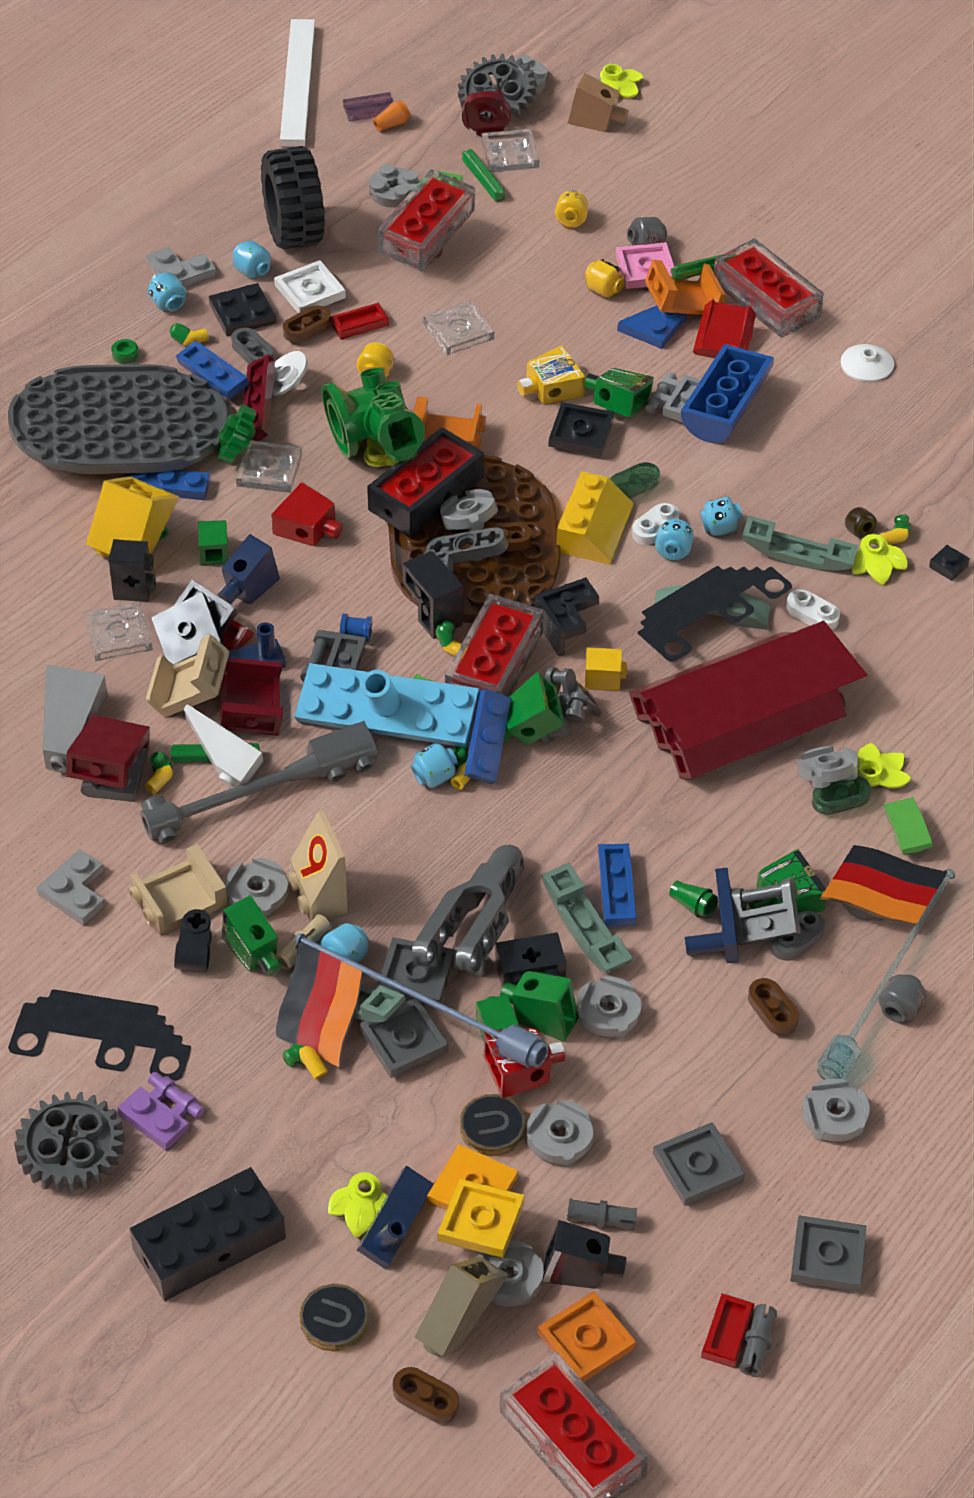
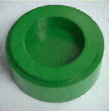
M130 339L118 340L111 347L112 358L120 364L132 363L139 356L137 343Z

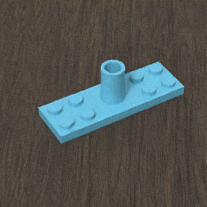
M309 663L294 717L297 722L335 728H345L365 721L370 733L467 748L480 690L473 687L392 676L382 670L365 672Z

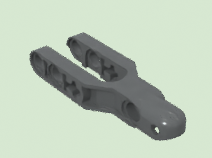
M509 844L498 847L486 863L479 865L469 881L446 892L413 944L412 961L416 966L430 967L436 957L441 956L443 953L442 948L448 938L453 937L467 913L477 908L486 893H488L491 897L461 942L456 954V966L462 972L477 973L509 923L504 904L524 870L523 855L517 846Z

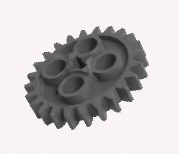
M502 53L500 58L496 59L495 55L492 54L489 61L482 57L481 64L473 62L474 69L466 68L467 75H461L462 83H458L459 91L457 92L461 108L469 94L481 91H497L489 76L493 75L499 91L504 94V98L511 106V122L513 121L512 115L515 114L521 117V109L529 110L528 103H534L533 96L537 95V83L533 70H530L528 63L523 65L521 58L515 61L514 55L505 59ZM485 111L481 113L485 114L486 117H490V112Z
M66 1092L64 1100L59 1101L54 1094L52 1095L51 1104L48 1105L43 1100H40L41 1110L37 1111L30 1108L28 1110L30 1119L21 1118L22 1129L15 1131L17 1141L14 1142L17 1161L18 1164L22 1165L24 1175H31L32 1183L42 1179L43 1189H47L54 1183L58 1193H60L64 1185L69 1186L71 1193H74L76 1184H81L87 1190L88 1180L92 1179L97 1184H100L99 1174L103 1173L110 1176L112 1174L110 1165H119L118 1155L124 1154L123 1142H125L122 1121L117 1119L115 1109L108 1110L106 1101L97 1105L96 1095H92L85 1101L83 1092H79L76 1099H71L69 1092ZM74 1118H77L76 1121H75V1124H74V1126H73L74 1137H71V1135H72L71 1125H72L73 1119H74ZM57 1124H62L61 1126H58V1127H52V1126L57 1125ZM89 1128H94V1130L85 1131V1130H87V1129H89ZM69 1146L67 1164L62 1166L67 1156L65 1147ZM54 1152V1154L52 1155H45L47 1153ZM85 1156L87 1157V1158L81 1159V1160L78 1159V1158H80V1157H85Z

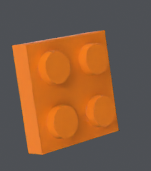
M595 1291L539 1325L537 1334L578 1385H581L636 1349L634 1338Z

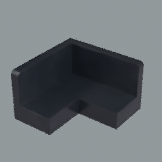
M429 551L404 562L403 584L418 601V622L433 639L437 638L436 628L438 625L441 626V623L445 620L452 622L455 628L461 627L463 624V585L433 551Z
M587 577L534 595L536 623L558 656L565 654V640L586 633V623L578 611L599 604V595Z

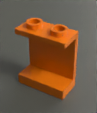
M652 260L645 283L660 312L702 315L705 304L712 299L715 302L725 303L726 294L709 264H704L698 281H676L671 278L662 260Z
M417 396L413 412L421 418L425 426L423 442L443 427L479 450L481 449L482 435L479 433L484 432L486 427V416L482 415V404L476 403L473 419L428 414V398Z

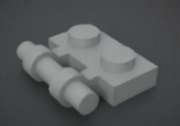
M668 372L665 377L659 380L657 390L648 397V404L645 410L650 414H654L657 409L662 407V416L683 422L681 409L700 382V379L684 374L681 381L676 380L677 377L674 373Z

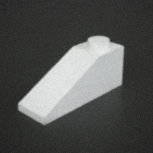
M187 704L184 707L186 719L219 775L218 779L230 788L248 783L263 763L262 752Z

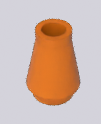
M402 100L398 102L393 101L372 121L376 130L381 132L384 129L406 123L411 115L408 107Z

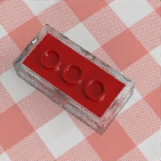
M431 169L379 227L378 253L423 271L475 211V187Z
M753 238L715 258L714 274L724 292L742 307L750 305L756 313V318L779 337L784 338L821 317L824 293L757 239Z
M489 594L445 673V683L479 688L480 691L488 689L509 697L543 635L544 610Z
M557 1352L500 1391V1413L573 1498H617L647 1476L649 1455Z

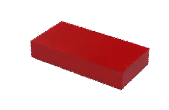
M378 302L331 316V325L341 340L389 326V318Z
M721 1293L702 1349L701 1358L735 1368L755 1303Z

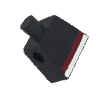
M558 1220L545 1253L543 1282L591 1289L598 1288L603 1274L623 1277L627 1257L609 1253L610 1237L607 1234Z

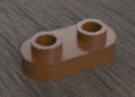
M312 306L288 318L283 323L284 338L293 343H300L326 330L331 324L330 311L323 306Z
M524 523L484 524V527L481 529H502L509 543L505 551L523 550L531 544V529Z
M760 978L753 981L749 987L748 1001L766 1027L777 1035H788L794 1032L798 1025L799 1013L781 987L775 981L768 978ZM766 997L768 998V1000H762L760 998Z
M415 1367L403 1368L395 1374L393 1378V1395L402 1405L437 1423L448 1422L457 1415L459 1397L456 1390L450 1385ZM407 1387H414L416 1391L408 1393L405 1389ZM439 1403H443L447 1407L445 1409L439 1410L435 1406Z

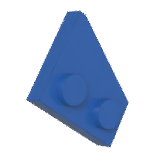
M656 305L620 320L617 331L662 349L687 320V314L660 312Z

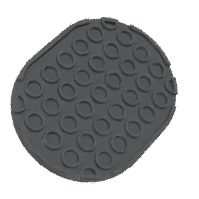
M154 364L80 365L54 370L52 375L44 378L39 376L27 383L25 389L19 395L16 394L10 403L8 426L13 441L21 451L33 460L54 469L81 474L153 473L184 468L203 460L221 445L218 443V436L226 423L229 412L220 392L208 386L207 381L193 373L186 375L177 372V368Z

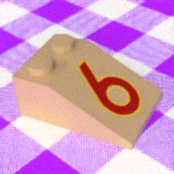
M324 810L316 813L291 857V873L287 874L291 890L297 891L299 894L297 900L302 915L308 914L310 921L317 914L323 915L327 920L348 914L345 855Z

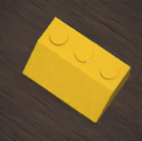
M583 471L580 472L557 527V545L560 546V553L611 565L634 503L608 477Z

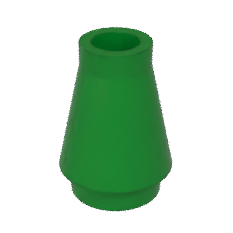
M679 880L673 883L669 892L671 898L678 901L698 918L702 916L708 918L714 912L718 902V897L713 894L712 889L686 884Z

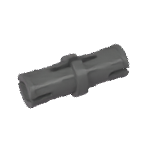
M570 1198L567 1220L597 1224L598 1228H604V1225L635 1230L637 1208L608 1205L607 1201L600 1200V1203Z
M766 1304L756 1305L751 1330L746 1332L744 1339L747 1346L742 1363L740 1364V1370L748 1375L751 1363H754L751 1373L752 1377L762 1375L766 1351L770 1350L773 1342L771 1332L777 1316V1310L769 1306L768 1314L764 1318Z

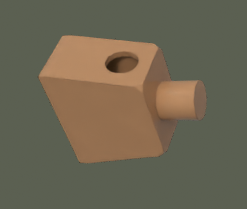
M584 73L576 88L568 124L604 132L612 120L624 124L629 110L616 105L619 97L618 90Z

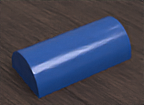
M724 344L681 409V418L687 430L695 437L706 442L719 443L726 440L771 371L774 357Z

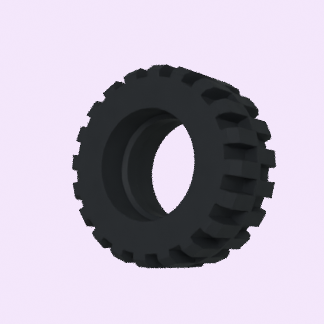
M304 146L267 151L261 160V183L266 218L274 243L281 249L317 245L323 240L325 233V209L321 181L311 151Z

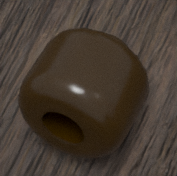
M863 507L852 509L845 518V527L858 538H864L872 534L876 529V517Z

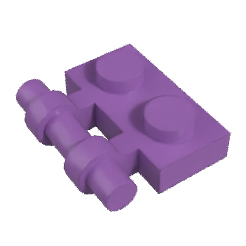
M153 1072L148 1078V1083L155 1087V1089L149 1093L140 1086L117 1107L118 1115L167 1151L189 1130V1123L184 1118L190 1114L194 1118L199 1119L205 1109L197 1103V1098L191 1093H184L178 1089L175 1081L168 1076L162 1077L157 1072ZM167 1097L177 1104L172 1110L162 1103Z

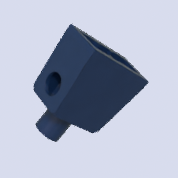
M249 534L222 568L226 585L218 592V597L230 605L237 598L246 604H252L278 582L280 576L272 547Z

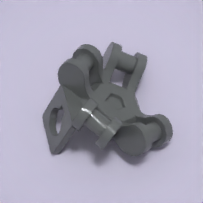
M549 667L547 669L545 678L557 687L565 725L542 737L545 743L554 741L555 736L558 735L561 738L570 736L571 723H582L584 721L583 707L588 706L598 716L602 714L592 694L576 680V674L573 669L565 668L563 671H559L556 667ZM561 684L563 687V692H559Z

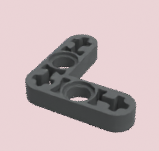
M488 528L435 538L427 545L426 553L433 551L446 567L453 572L454 563L500 555L505 552L509 543L502 529ZM473 543L470 548L461 550L463 546Z

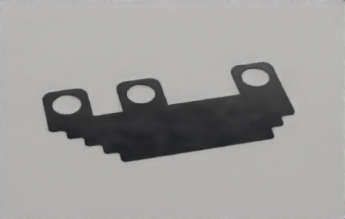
M716 566L643 610L642 614L646 618L640 624L644 628L639 630L637 634L667 661L674 662L692 650V646L677 632L714 609L730 622H740L754 612V607L739 595L740 593L754 585L768 598L776 599L791 590L792 583L773 567H768L765 570H761L759 567H755L752 570H748L746 567H741L738 570L728 567L723 570ZM777 579L783 582L784 588L780 592L773 593L765 588V584L769 580ZM732 603H741L745 606L746 611L741 616H732L728 614L727 607ZM676 641L683 645V651L678 655H670L665 652V645Z
M53 989L49 997L40 996L37 998L36 1003L26 1002L23 1004L8 1049L13 1054L37 1056L42 1051L48 1031L99 1039L102 1041L95 1064L99 1068L123 1071L129 1065L135 1045L154 1048L156 1050L150 1066V1074L157 1072L162 1077L168 1076L172 1080H177L183 1075L191 1046L181 1043L182 1036L172 1033L174 1029L172 1025L164 1024L165 1016L156 1014L158 1007L155 1005ZM22 1034H34L38 1039L37 1045L31 1050L20 1049L17 1046V1039ZM112 1047H118L124 1051L125 1057L119 1064L111 1065L104 1060L105 1051ZM166 1056L175 1057L179 1062V1067L173 1073H163L158 1069L160 1059Z

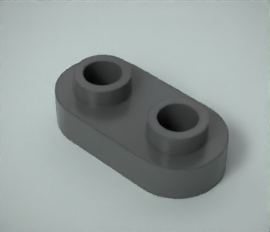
M240 328L232 333V348L248 364L267 354L274 359L273 348L253 329Z
M814 911L799 912L801 934L771 940L770 949L772 954L784 961L794 960L822 938L825 927L823 917Z

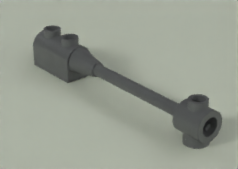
M365 721L309 740L306 751L307 755L276 773L181 807L176 806L171 801L166 802L164 796L161 795L149 798L141 804L142 811L140 814L144 829L150 840L158 838L161 844L168 843L177 837L176 831L181 829L182 820L186 817L286 781L328 777L330 782H336L346 776V769L356 767L357 772H364L374 766L372 760L377 758L375 743Z

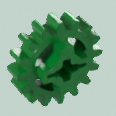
M243 404L239 408L238 413L228 416L218 436V443L221 444L218 451V459L231 464L239 453L243 455L246 452L256 431L254 429L255 425L252 424L256 417L254 409Z

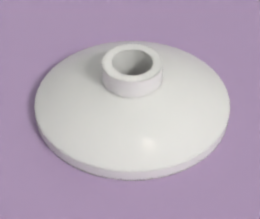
M860 344L848 348L843 353L841 367L845 374L852 379L873 383L882 381L891 375L894 369V360L889 352L879 346Z
M293 351L275 362L272 396L282 395L300 383L308 365V359L304 353Z

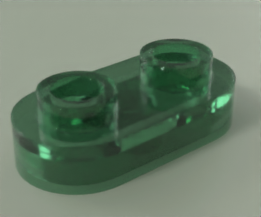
M642 462L614 474L610 480L630 499L655 488L659 484L660 470L653 463Z
M860 776L850 781L830 782V785L827 787H815L811 803L817 812L825 815L857 808L869 801L871 785Z

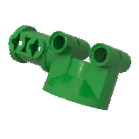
M377 367L363 371L360 374L363 386L347 392L332 382L322 385L321 396L326 418L335 442L345 458L348 459L356 456L362 439L368 437L380 443L385 453L394 461L409 460L417 455V450L422 445L425 437V426L420 417L411 410H408L400 382H387L383 368Z

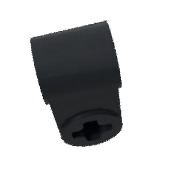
M193 909L183 916L179 941H177L175 949V969L208 971L212 932L210 931L211 918L204 910Z

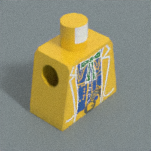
M561 345L529 360L526 378L517 381V388L521 396L534 392L540 402L545 405L584 397L585 375Z

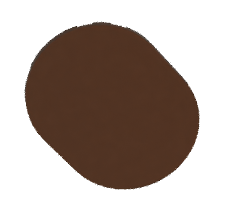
M484 455V477L467 491L483 489L492 493L498 512L488 521L484 522V524L524 523L531 529V544L523 550L505 551L497 556L454 563L452 574L463 585L464 623H482L493 603L526 612L534 607V595L553 588L560 570L561 556L560 546L557 545L558 526L556 509L548 488L544 484L542 485L528 469L519 464L511 465L503 462L502 458ZM466 492L459 496L458 499L467 496ZM441 513L437 514L411 536L406 535L388 523L392 574L399 589L412 603L418 606L416 598L403 584V563L426 553L427 545L435 538L469 532L468 529L446 530ZM473 543L463 546L461 550L470 548Z

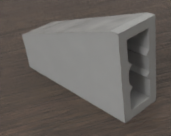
M52 665L47 666L43 728V755L46 769L66 773L67 750L92 715L100 714L107 697L105 675Z

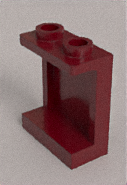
M228 657L219 689V725L232 732L279 736L283 719V707H280L282 663Z
M93 714L67 750L66 777L125 789L128 784L130 765L142 748H147V753L149 751L150 727Z

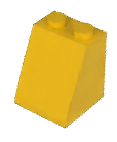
M131 476L104 480L86 545L95 548V553L109 557L113 539L148 541L149 553L152 554L179 496Z

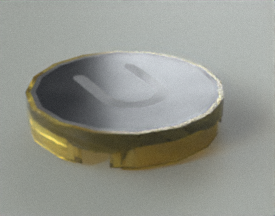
M484 1094L472 1099L465 1105L460 1115V1135L464 1143L469 1148L473 1147L478 1150V1153L485 1156H500L513 1151L521 1139H523L525 1135V1115L520 1105L511 1098H501L500 1094Z
M332 1283L320 1286L307 1295L301 1304L299 1322L305 1338L310 1344L321 1350L335 1352L344 1350L343 1347L351 1344L353 1346L362 1339L367 1332L369 1311L366 1300L359 1291L348 1285Z

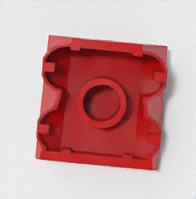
M714 299L709 301L704 306L693 353L699 356L715 358L724 344L748 350L749 343L753 337L756 319L755 311L750 305L742 307L715 302Z

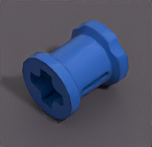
M343 613L340 633L366 637V642H369L372 634L373 618L372 616H367L366 619L349 617L348 614Z

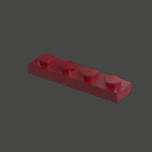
M269 354L247 365L246 376L249 385L245 387L244 405L256 411V417L252 422L255 425L254 429L256 431L249 445L256 441H261L269 435L275 360Z

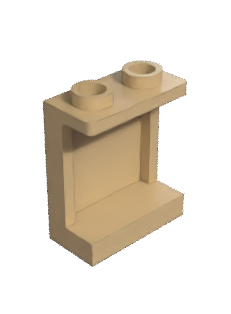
M208 634L201 638L196 656L177 664H172L163 655L158 657L146 701L165 718L184 710L187 704L192 707L218 696L230 651L214 636Z
M198 844L186 849L187 861L144 880H141L136 872L130 875L132 885L128 888L130 897L135 905L140 903L147 925L149 927L154 926L160 936L181 927L183 916L190 910L201 909L211 914L228 906L226 886Z

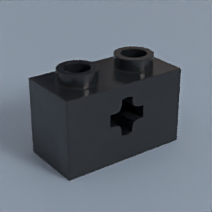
M113 539L108 561L114 600L148 602L150 590L154 591L156 587V574L151 573L154 565V555L149 553L148 541Z
M558 932L496 942L495 963L502 987L506 982L517 985L523 974L527 971L566 978V959Z

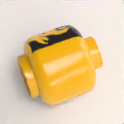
M605 259L592 262L585 272L588 289L605 298H609L623 289L625 281L622 269Z

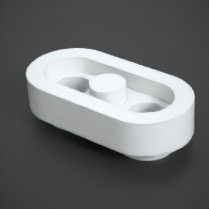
M661 503L642 515L632 526V538L634 541L641 545L654 544L660 525L670 519H679L680 513L678 508L672 504Z
M803 589L794 590L788 595L786 609L790 615L810 626L824 620L832 630L837 628L840 611L835 605Z

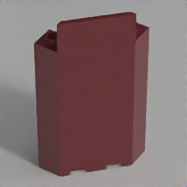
M823 620L795 632H781L630 691L629 695L637 719L650 721L658 748L671 750L679 777L693 779L846 717V702L838 688L868 675Z

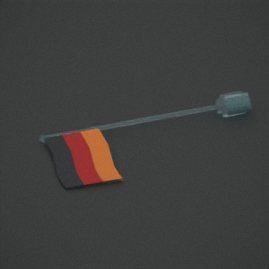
M853 845L820 899L844 903L882 919L914 926L849 1036H833L819 1058L817 1073L823 1080L832 1078L845 1080L861 1054V1050L854 1040L949 880L955 878L956 874L953 869L947 868L941 871L924 867L878 849Z

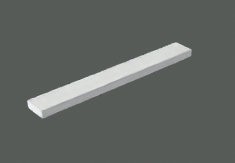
M291 19L280 133V146L305 147L315 32L314 19Z

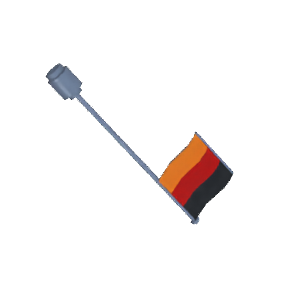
M300 933L295 937V942L299 945L295 968L279 1010L276 1036L292 1045L300 1044L312 1047L321 1060L341 1069L343 1045L358 1007L363 974L498 1038L499 1053L527 1068L531 1066L538 1068L547 1056L548 1044L543 1042L542 1037L513 1024L499 1032L305 938L304 933Z

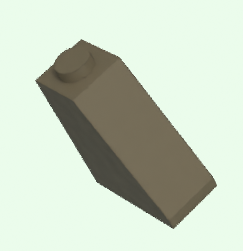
M481 1256L451 1264L415 1338L424 1343L423 1347L425 1350L433 1355L445 1356L457 1352L505 1282L508 1274Z

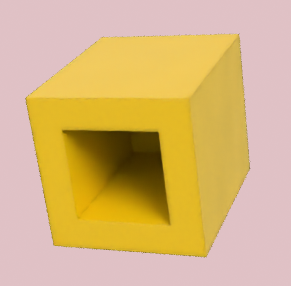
M587 647L585 688L620 691V680L627 677V662L622 661V649Z

